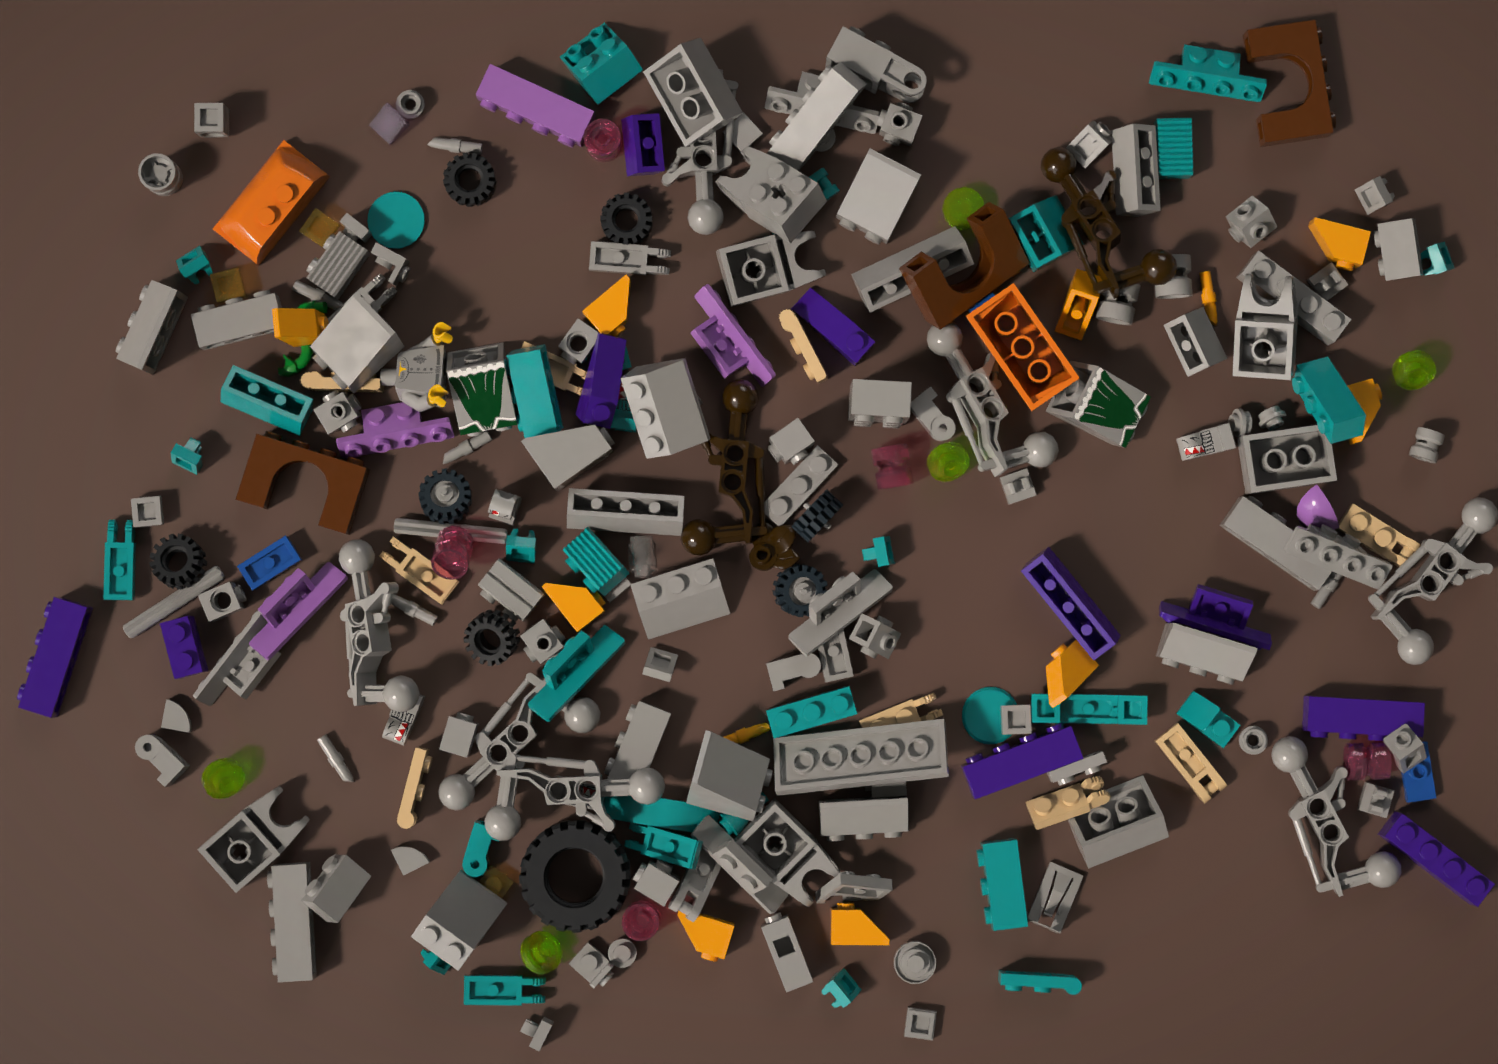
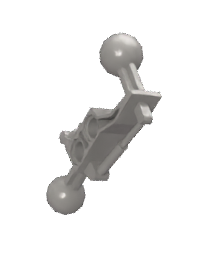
M725 80L734 98H736L738 83ZM735 120L725 126L723 155H717L715 131L709 134V136L689 145V147H679L676 151L674 162L670 164L667 172L662 176L661 182L666 187L671 186L679 178L695 176L696 202L688 210L687 218L691 228L699 234H713L723 224V210L713 200L712 175L730 168L732 164L731 151ZM699 154H706L709 156L711 163L708 166H700L697 164L695 157ZM681 159H689L682 166H678Z
M953 322L941 330L932 325L927 334L928 347L934 354L947 358L959 379L947 393L946 399L953 404L965 436L970 441L979 463L978 470L980 472L991 470L994 477H998L1008 468L1024 463H1029L1034 467H1047L1053 464L1059 452L1058 443L1052 435L1046 432H1034L1025 439L1023 446L1004 452L1001 451L997 440L1000 421L1009 412L997 393V390L1002 386L997 374L999 373V364L990 352L987 354L983 366L973 371L960 349L963 340L961 329ZM990 373L992 374V381L989 380ZM969 383L977 387L978 393L970 389ZM963 406L977 428L978 446ZM984 408L992 412L993 418L985 414Z
M1477 497L1464 505L1461 513L1463 524L1448 543L1434 539L1423 540L1421 547L1395 571V574L1374 594L1368 596L1369 602L1376 609L1370 617L1373 620H1381L1398 639V653L1401 659L1408 664L1421 665L1427 662L1433 654L1434 643L1431 636L1424 630L1411 629L1393 608L1403 599L1416 596L1427 601H1435L1449 582L1456 586L1462 585L1469 578L1473 579L1483 574H1490L1493 571V566L1490 563H1475L1462 555V552L1477 533L1489 532L1497 523V508L1492 501L1486 498ZM1427 552L1430 554L1410 582L1389 591L1383 600L1379 598L1386 589L1399 577H1402ZM1444 553L1450 557V565L1446 569L1440 564V557ZM1459 569L1470 570L1462 576L1457 573ZM1426 576H1429L1433 581V587L1428 592L1422 586V581Z
M353 539L345 543L339 553V563L342 569L352 575L356 601L345 604V609L340 613L341 620L345 621L347 659H349L350 689L347 691V695L349 698H353L354 706L385 702L391 710L401 713L414 708L420 695L418 686L413 679L400 675L389 679L386 685H377L376 672L382 657L392 651L387 624L391 616L387 611L388 606L391 604L392 595L398 592L399 586L396 582L382 583L375 593L371 595L367 572L371 570L374 564L375 553L372 546L366 541Z
M528 673L525 680L509 700L503 703L483 730L476 734L475 740L482 757L463 775L452 774L443 779L438 793L439 799L444 806L455 811L468 807L474 800V787L494 769L496 771L506 769L508 755L511 753L519 755L518 753L539 735L532 724L533 711L529 708L528 702L546 685L545 679L541 680L535 674ZM529 683L536 686L524 697L516 719L492 740L489 737L490 733L511 709V705ZM587 697L572 698L561 710L564 712L566 725L577 733L591 732L598 726L601 712L599 706L594 700ZM523 725L528 730L526 740L517 741L514 738L513 729L515 726ZM495 745L505 747L507 755L503 761L493 758L492 749ZM516 761L515 769L524 767L525 762Z
M1291 736L1278 740L1272 748L1271 757L1274 765L1279 770L1290 773L1302 796L1289 809L1288 815L1293 821L1304 856L1307 857L1316 883V890L1321 893L1333 889L1340 897L1344 896L1342 890L1366 883H1371L1379 888H1388L1394 885L1400 879L1402 872L1401 864L1396 856L1386 851L1371 855L1363 867L1337 874L1334 864L1338 848L1349 838L1336 811L1344 808L1346 805L1343 799V790H1345V778L1348 775V771L1342 766L1336 767L1330 780L1317 788L1305 766L1308 761V750L1303 741ZM1335 790H1337V798L1331 801ZM1314 799H1322L1324 803L1322 811L1312 813L1310 811V803ZM1305 816L1308 818L1320 841V865L1328 878L1324 882H1321L1312 856L1313 852L1301 820ZM1330 824L1336 825L1337 834L1331 839H1326L1323 835L1324 828Z
M511 753L507 757L506 769L497 770L496 775L501 776L497 805L487 812L484 819L485 829L493 839L499 841H508L519 832L521 817L514 808L518 778L529 780L542 790L547 805L576 804V814L578 816H585L591 819L592 822L602 826L608 832L615 828V822L606 812L603 797L631 796L640 804H653L661 799L664 793V778L653 768L645 767L638 769L630 778L602 780V775L596 762L591 759L584 761L554 757L539 758L519 756ZM516 761L584 769V776L552 777L534 768L515 769ZM591 781L594 783L596 793L593 797L583 795L581 792L583 782ZM560 782L566 786L567 794L564 798L560 799L553 795L552 787L555 783ZM587 803L597 814L594 815L587 811Z

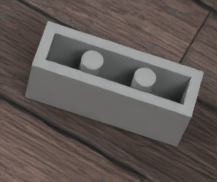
M1130 124L1111 130L1113 170L1116 173V215L1139 217L1161 211L1156 125Z
M270 290L254 293V298L243 301L242 297L225 301V306L215 308V305L211 304L197 308L198 312L191 314L199 348L208 350L274 333L272 309L282 308L279 296L276 293L271 294Z
M640 700L637 706L631 704L625 719L630 721L626 732L620 731L614 746L619 748L618 754L615 759L610 757L604 774L609 775L607 779L630 778L638 769L650 768L672 713Z

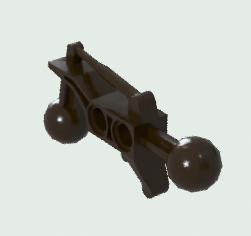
M1062 147L1048 150L1041 160V170L1050 182L1060 183L1072 201L1071 205L1062 215L1061 224L1066 228L1078 257L1083 262L1093 285V292L1099 294L1109 290L1115 299L1118 298L1120 289L1144 281L1154 285H1165L1171 281L1176 275L1177 263L1173 255L1163 249H1153L1148 252L1141 260L1140 265L1113 273L1109 263L1110 252L1121 240V232L1110 216L1116 211V202L1114 201L1116 173L1112 170L1107 171L1102 183L1087 193L1074 174L1077 169V161L1074 154L1067 148ZM1107 194L1108 202L1102 204L1105 195ZM1091 207L1096 212L1092 215H1085L1081 210ZM1077 223L1096 251L1097 273L1102 279L1101 282H1097L1089 264L1087 253L1074 226ZM1105 230L1109 232L1111 236L1106 239L1099 238L1096 235V233Z
M733 380L724 388L722 394L723 404L730 411L728 439H722L709 433L711 439L701 443L703 449L707 452L709 464L721 466L719 494L733 499L743 513L744 524L713 527L711 523L702 519L688 522L682 529L681 543L685 550L693 555L701 556L708 554L715 544L745 541L746 545L751 542V536H761L767 533L764 508V450L749 441H745L747 415L754 410L759 400L755 385L748 380ZM711 444L717 450H719L722 453V455H714L711 450ZM732 447H739L744 452L743 458L738 462H733L727 457V452ZM748 459L755 460L756 494L759 505L760 527H752L753 510L745 492ZM730 475H736L741 480V485L736 490H728L724 485L725 479Z

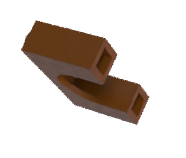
M1316 19L1248 29L1243 35L1247 63L1285 59L1298 65L1304 72L1308 82V93L1301 106L1292 110L1261 114L1256 119L1260 147L1329 137L1333 133V129L1336 128V117L1333 111L1330 112L1329 101L1332 99L1330 84L1325 82L1324 73L1327 72V60L1325 55L1321 56L1320 44L1323 43L1321 28L1316 25Z
M991 202L986 203L967 217L980 248L978 264L967 279L957 284L948 285L937 261L922 251L899 268L925 321L939 330L946 325H950L955 318L966 310L973 308L978 301L989 293L996 291L1002 283L1010 277L1016 276L1021 269L1029 264L1004 209Z
M266 431L264 436L256 434L235 500L268 510L279 475L287 467L295 463H312L323 472L328 483V495L318 526L350 535L370 469L363 467L365 461L348 456L346 462L337 459L336 452L321 448L320 452L317 453L308 450L310 444L294 439L292 444L281 441V435Z

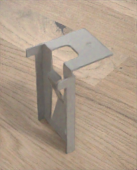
M1049 862L1031 909L1027 914V919H1030L1029 922L1045 927L1052 932L1062 933L1061 930L1083 875ZM1055 871H1057L1054 886L1043 914L1052 917L1072 878L1073 881L1059 905L1051 927L1038 923L1046 904Z

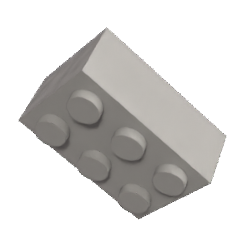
M853 379L849 393L848 421H854V426L871 427L873 422L883 423V428L899 429L901 424H905L910 418L912 382Z
M1317 425L1244 435L1237 438L1245 495L1337 481L1332 444L1325 434L1319 431Z

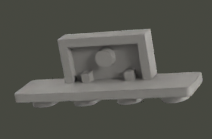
M802 71L797 92L770 86L767 92L765 109L789 115L795 109L800 110L805 104L802 101L804 95L812 87L816 89L821 83L818 79L820 75ZM852 103L835 126L875 134L880 112L854 106Z
M1309 524L1307 529L1297 526L1284 547V551L1287 554L1375 589H1379L1383 585L1392 569V565L1389 562L1367 554L1360 546L1361 542L1357 538L1345 534L1344 537L1339 536L1334 529L1326 525H1322L1319 528Z
M873 569L861 579L854 572H851L846 577L838 578L833 583L832 588L824 594H817L809 604V619L788 635L789 640L804 656H809L861 616L862 613H865L891 593L893 586L876 569Z
M259 611L252 615L250 622L235 637L233 644L226 653L218 659L216 666L206 679L199 684L198 689L193 694L196 700L211 706L227 685L240 697L247 699L280 657L281 653L278 651L270 660H266L249 645V642L268 623Z
M711 816L704 817L691 833L693 839L703 841L702 848L769 914L775 913L788 897V893L778 885H775L772 882L773 879Z

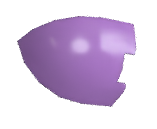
M1316 484L1307 491L1298 504L1297 517L1299 524L1306 529L1309 524L1319 528L1322 525H1326L1334 530L1340 528L1330 502Z

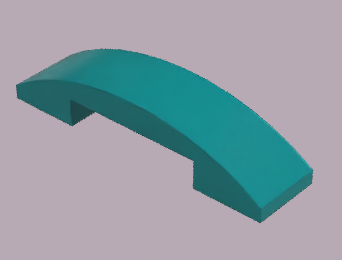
M1031 694V723L1062 722L1147 725L1148 696L1071 694L1063 702L1052 708L1049 705L1048 694Z
M631 796L605 797L604 803L606 812L612 819L693 832L703 818L708 815L718 823L720 813L687 804L686 801L661 798L653 804L645 805L636 802Z

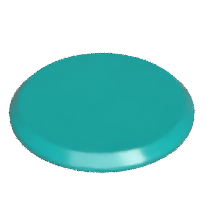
M389 192L374 201L370 207L367 222L369 231L378 243L388 248L399 249L411 245L419 238L424 228L425 218L423 209L415 198L403 192Z
M985 687L973 692L964 703L962 710V721L967 733L976 741L984 744H998L1007 740L1012 734L1002 735L1000 706L1017 705L1014 698L1008 692L996 687Z

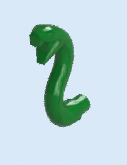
M309 301L297 307L301 309H316L322 313H327L328 310L326 302ZM311 345L301 346L302 352L296 360L283 354L285 365L283 368L278 367L279 376H293L306 367L313 355Z

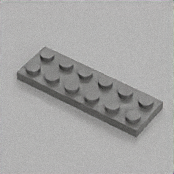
M944 719L773 738L775 792L777 796L949 777L946 722Z

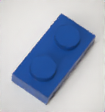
M285 535L237 567L251 590L254 591L302 561V558L289 537Z

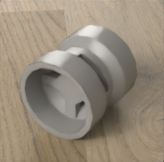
M1417 427L1415 433L1417 440L1415 445L1411 446L1408 455L1421 461L1437 463L1439 457L1437 451L1439 446L1443 444L1445 435L1431 429Z

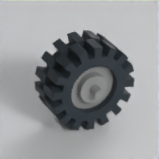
M447 468L442 469L441 473H437V470L433 471V476L431 477L427 475L424 478L425 483L421 482L419 492V500L424 514L429 516L433 522L438 520L439 524H444V521L454 524L455 519H458V521L462 520V515L464 513L468 514L469 506L472 504L470 486L468 481H465V477L462 474L457 475L455 470H451V473L447 472Z
M826 489L812 505L807 502L803 505L806 511L791 527L809 542L823 527L829 529L832 526L828 521L840 510L843 504Z
M795 564L785 569L784 572H779L777 574L778 580H774L773 583L775 586L773 595L776 596V604L780 605V609L797 617L805 615L809 617V604L817 594H824L828 591L825 590V586L828 585L827 581L823 580L822 577L824 576L822 573L804 564Z

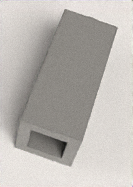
M781 912L764 918L766 923L761 924V929L786 993L812 983L813 978L788 914L782 916Z

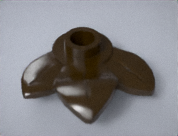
M765 519L767 533L761 536H752L754 547L749 554L750 563L759 571H768L773 567L785 570L795 565L800 560V556L791 549L796 538V531L791 527L792 525H781L773 528L770 521ZM762 552L768 553L764 560H759V555Z

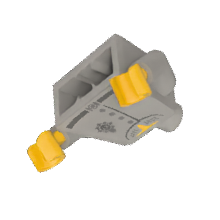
M444 322L437 323L433 328V334L407 351L400 352L397 356V368H386L380 371L381 385L395 386L399 400L418 412H423L433 407H445L446 395L449 394L446 390L447 353L442 344L443 342L451 343L453 337L447 333V331L451 330V326Z

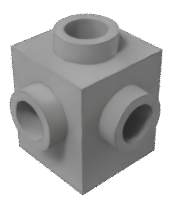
M897 102L894 105L890 103L888 111L882 109L876 125L881 127L879 135L884 137L883 141L891 145L899 146L902 143L911 147L923 115L912 112L913 108L907 104ZM899 122L902 126H896L894 123Z
M1253 195L1225 216L1230 225L1228 231L1233 239L1238 243L1240 241L1244 242L1250 248L1277 228L1269 208Z
M338 390L329 393L322 398L325 403L314 409L315 414L328 434H333L340 429L345 433L358 425L356 419L362 416L359 411L362 408L360 402L353 393L349 395L347 391L339 394ZM339 407H341L343 411L341 416L338 414Z
M862 613L849 639L862 646L860 650L862 653L876 659L878 654L889 659L901 633L892 629L893 622L879 615L875 620Z
M542 619L520 635L527 645L523 648L527 656L533 663L538 660L540 664H543L552 657H556L561 652L560 650L564 648L562 641L566 639L556 625L551 628L545 619ZM543 638H546L549 642V646L546 649L540 646Z

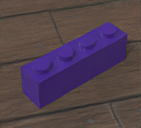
M1049 546L1026 563L1021 572L1093 661L1116 645L1121 636L1120 633Z
M54 597L53 601L48 602L44 612V617L47 618L44 629L38 631L35 645H38L35 657H30L26 667V672L29 673L26 684L23 683L18 691L17 700H20L18 708L50 718L58 717L93 607L61 597Z
M1304 696L1302 730L1310 731V737L1328 738V732L1339 733L1340 739H1357V734H1368V740L1383 741L1386 735L1388 736L1402 725L1407 724L1417 737L1423 738L1425 703Z
M1061 722L1047 727L1048 733L1037 737L1034 732L1019 738L1020 744L1010 747L1009 743H1005L992 748L994 753L983 757L982 753H978L966 758L967 764L961 765L972 797L974 799L981 798L1084 759L1072 727L1069 725L1064 727Z
M1394 811L1378 833L1380 837L1470 905L1478 907L1495 885V883L1403 813Z

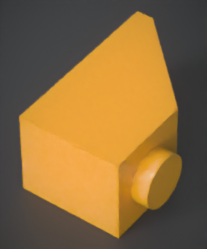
M1316 217L1309 222L1308 227L1328 261L1337 263V268L1347 271H1353V268L1363 265L1371 231Z
M1076 269L1055 328V332L1081 341L1100 296V293L1095 294L1093 292V285L1086 271ZM1095 275L1097 282H1101L1100 276Z
M627 275L623 276L582 311L583 315L599 333L618 337L626 330L623 325L628 320L631 286L630 278Z
M272 309L275 338L293 347L311 345L329 324L325 314L316 309Z
M1373 378L1347 385L1366 414L1363 435L1349 439L1350 445L1363 440L1381 407L1379 400H1382V392L1378 383L1374 384Z
M545 583L541 586L576 632L581 631L605 612L602 606L606 602L597 591L593 593L588 588Z
M1077 640L1068 646L1064 643L1058 646L1051 653L1053 659L1046 665L1049 705L1052 708L1067 699L1099 666Z
M838 902L837 907H831V945H889V937L860 908H854V903Z
M678 911L677 915L696 951L702 953L701 957L717 962L718 958L725 959L734 923L702 913L692 922L685 918L686 915Z

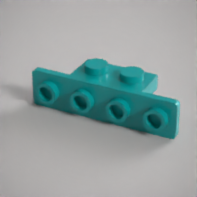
M1184 44L1181 65L1155 61L1149 77V84L1261 102L1267 86V80L1239 75L1240 53Z
M606 625L591 639L582 630L575 637H571L565 643L564 649L556 657H552L546 662L542 670L546 685L528 702L529 708L545 721L550 722L625 645V639Z

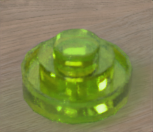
M956 188L948 193L943 202L942 212L944 219L950 226H955L959 230L971 229L967 217L984 205V201L980 194L972 188Z
M1409 351L1402 354L1395 361L1392 367V374L1397 385L1403 389H1420L1433 380L1436 374V365L1431 355L1425 351Z
M945 442L931 451L927 458V467L931 476L936 480L942 482L953 481L966 472L969 467L970 458L966 449L961 444Z
M222 758L210 763L205 768L201 783L206 793L212 798H229L242 788L245 782V773L236 760Z
M536 931L525 937L521 944V958L531 972L547 974L556 969L561 962V946L551 933Z

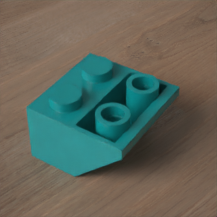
M605 22L599 27L592 29L589 35L577 44L570 46L560 56V59L597 104L601 103L643 70L629 47Z
M1057 195L1033 204L1009 218L1033 273L1075 250L1066 228L1061 224L1065 209Z

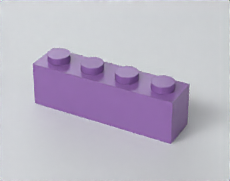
M492 64L489 65L476 93L477 99L481 101V107L491 112H496V109L507 113L506 118L515 123L521 124L522 121L532 124L531 129L544 136H547L548 133L554 134L559 137L557 141L571 148L575 144L582 147L596 117L593 110Z

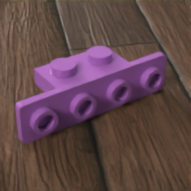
M709 284L704 285L694 297L710 319L693 329L690 334L724 379L745 365L760 386H765L776 376L771 363L762 356L756 348L754 340L744 332L736 316L730 313L723 304L720 295Z
M400 402L361 410L364 433L337 438L336 443L342 459H346L348 456L358 458L362 455L377 452L384 453L403 447H414L429 442H441L445 439L453 438L454 431L449 417L422 422L421 412Z
M327 562L311 579L302 570L297 568L258 608V611L268 623L249 642V645L266 660H270L348 580V577L330 562Z

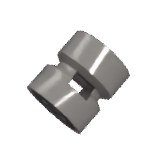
M154 153L148 155L139 165L138 175L140 181L146 188L159 196L173 195L180 189L183 183V174L179 166L163 154Z
M1172 254L1177 263L1176 275L1165 285H1155V298L1176 299L1193 296L1192 279L1187 276L1192 271L1191 255Z
M1135 284L1120 289L1118 296L1120 301H1116V298H1113L1109 290L1102 292L1101 295L1104 297V300L1098 304L1096 318L1119 325H1132L1136 310L1132 303L1138 301L1141 285Z

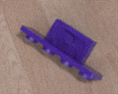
M1197 584L1189 609L1164 601L1160 603L1159 616L1168 623L1185 624L1202 632L1208 631L1222 638L1244 642L1246 645L1258 648L1257 650L1262 648L1270 650L1272 646L1269 633L1246 627L1253 607L1252 600Z

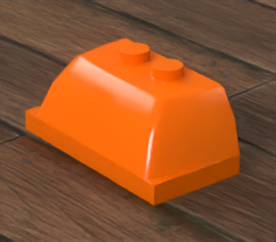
M283 140L214 226L213 230L259 266L330 176Z
M1014 283L966 315L972 327L1031 412L1079 379L1075 370Z

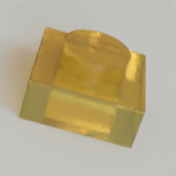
M315 208L299 232L323 248L328 237L331 234H335L340 225Z
M238 267L210 274L217 303H223L233 298L246 297L241 272Z
M490 865L479 880L480 884L501 899L515 882L493 865Z

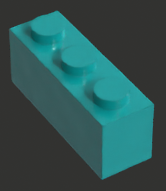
M545 344L512 350L506 355L505 366L507 375L511 376L513 387L510 389L513 404L518 406L517 426L519 431L524 433V438L561 431L563 423Z
M1329 357L1296 365L1295 377L1292 379L1293 390L1297 395L1301 396L1307 412L1313 415L1317 421L1319 431L1325 434L1329 442L1333 444L1362 436L1366 414Z
M235 365L232 366L221 388V403L298 436L301 435L312 413V398Z
M846 686L767 709L766 713L773 737L778 738L856 715L857 711L850 687Z
M1010 838L980 842L981 849L976 850L977 862L979 867H984L985 878H980L982 896L987 895L989 906L984 907L985 923L991 924L993 931L1028 927L1017 839Z

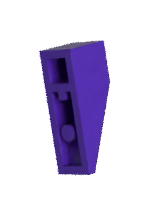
M811 287L791 308L854 366L875 344V341Z
M598 332L575 414L583 423L608 429L611 428L619 398L626 339Z

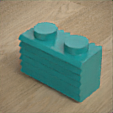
M1157 118L1154 125H1156L1159 179L1191 178L1193 175L1192 118Z
M589 527L585 528L576 539H573L563 549L568 556L565 562L575 573L581 570L586 576L583 580L584 584L593 593L598 590L605 596L630 574Z

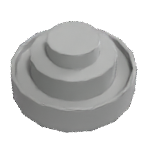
M909 941L897 949L894 955V968L897 975L903 981L910 984H920L927 981L933 975L936 968V958L932 949L927 944L920 941Z

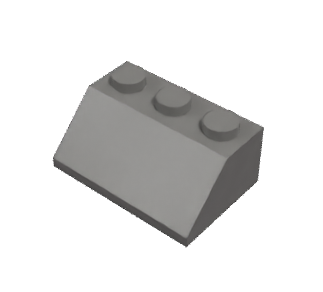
M701 38L679 44L643 71L685 147L721 129L743 114Z
M151 280L149 285L146 284L139 297V300L142 301L138 311H133L129 318L128 327L130 329L126 338L122 337L116 347V353H118L116 359L154 375L188 296Z
M685 358L636 366L621 377L646 459L672 455L711 439Z
M713 558L630 584L648 640L730 614Z
M1165 623L1156 656L1163 658L1161 664L1178 668L1180 663L1190 666L1189 672L1204 677H1206L1207 672L1218 675L1217 681L1233 685L1235 680H1244L1258 648L1176 623Z
M1143 775L1106 789L1111 797L1107 804L1091 809L1088 813L1068 819L1088 869L1169 837L1164 815Z
M906 796L819 800L821 836H827V841L844 840V835L856 834V839H873V833H884L885 838L902 837V832L908 831V798Z

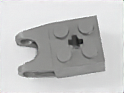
M844 26L842 27L827 55L825 68L829 65L833 68L842 62L867 83L864 89L873 94H876L879 89L906 103H914L922 97L927 83L926 75L922 69L891 52V47L879 40H876L874 43L864 38L865 33L851 26L849 29ZM913 81L918 85V88H908L905 82Z
M745 147L741 154L743 159L750 165L749 171L739 178L720 176L715 182L724 195L745 212L750 219L791 244L827 200L816 181L776 157L752 147Z
M815 231L800 232L791 244L777 235H771L718 249L716 255L730 307L786 293L826 276L824 269L805 270L799 267L795 261L796 248L807 240L815 238ZM748 264H753V268L758 267L759 272L755 274V278H751L750 275L746 274V269L749 268Z
M1245 275L1235 320L1233 376L1280 380L1292 379L1295 372L1298 323L1296 289L1293 276H1286L1284 289L1280 297L1268 300L1258 294L1254 275ZM1259 343H1268L1270 345L1269 350L1264 349V345Z
M280 785L245 807L197 849L235 893L274 861L310 821L306 815L290 825H280L272 819L270 813L271 806L277 796L284 791ZM234 844H244L247 847L245 850L247 856L242 857L240 854L239 857H236L233 854L235 851Z
M775 798L762 810V813H759L734 838V841L773 879L772 882L775 885H778L807 907H810L814 902L802 884L804 875L810 870L819 869L835 878L841 872L817 839ZM771 836L780 837V845L776 843L769 845L768 843Z

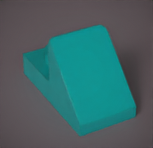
M1195 691L1191 692L1176 712L1178 716L1221 748L1227 745L1241 726L1222 712L1220 707Z

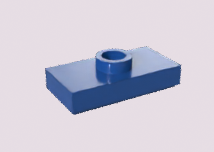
M1422 741L1427 758L1406 773L1402 774L1401 772L1407 803L1436 799L1427 741Z

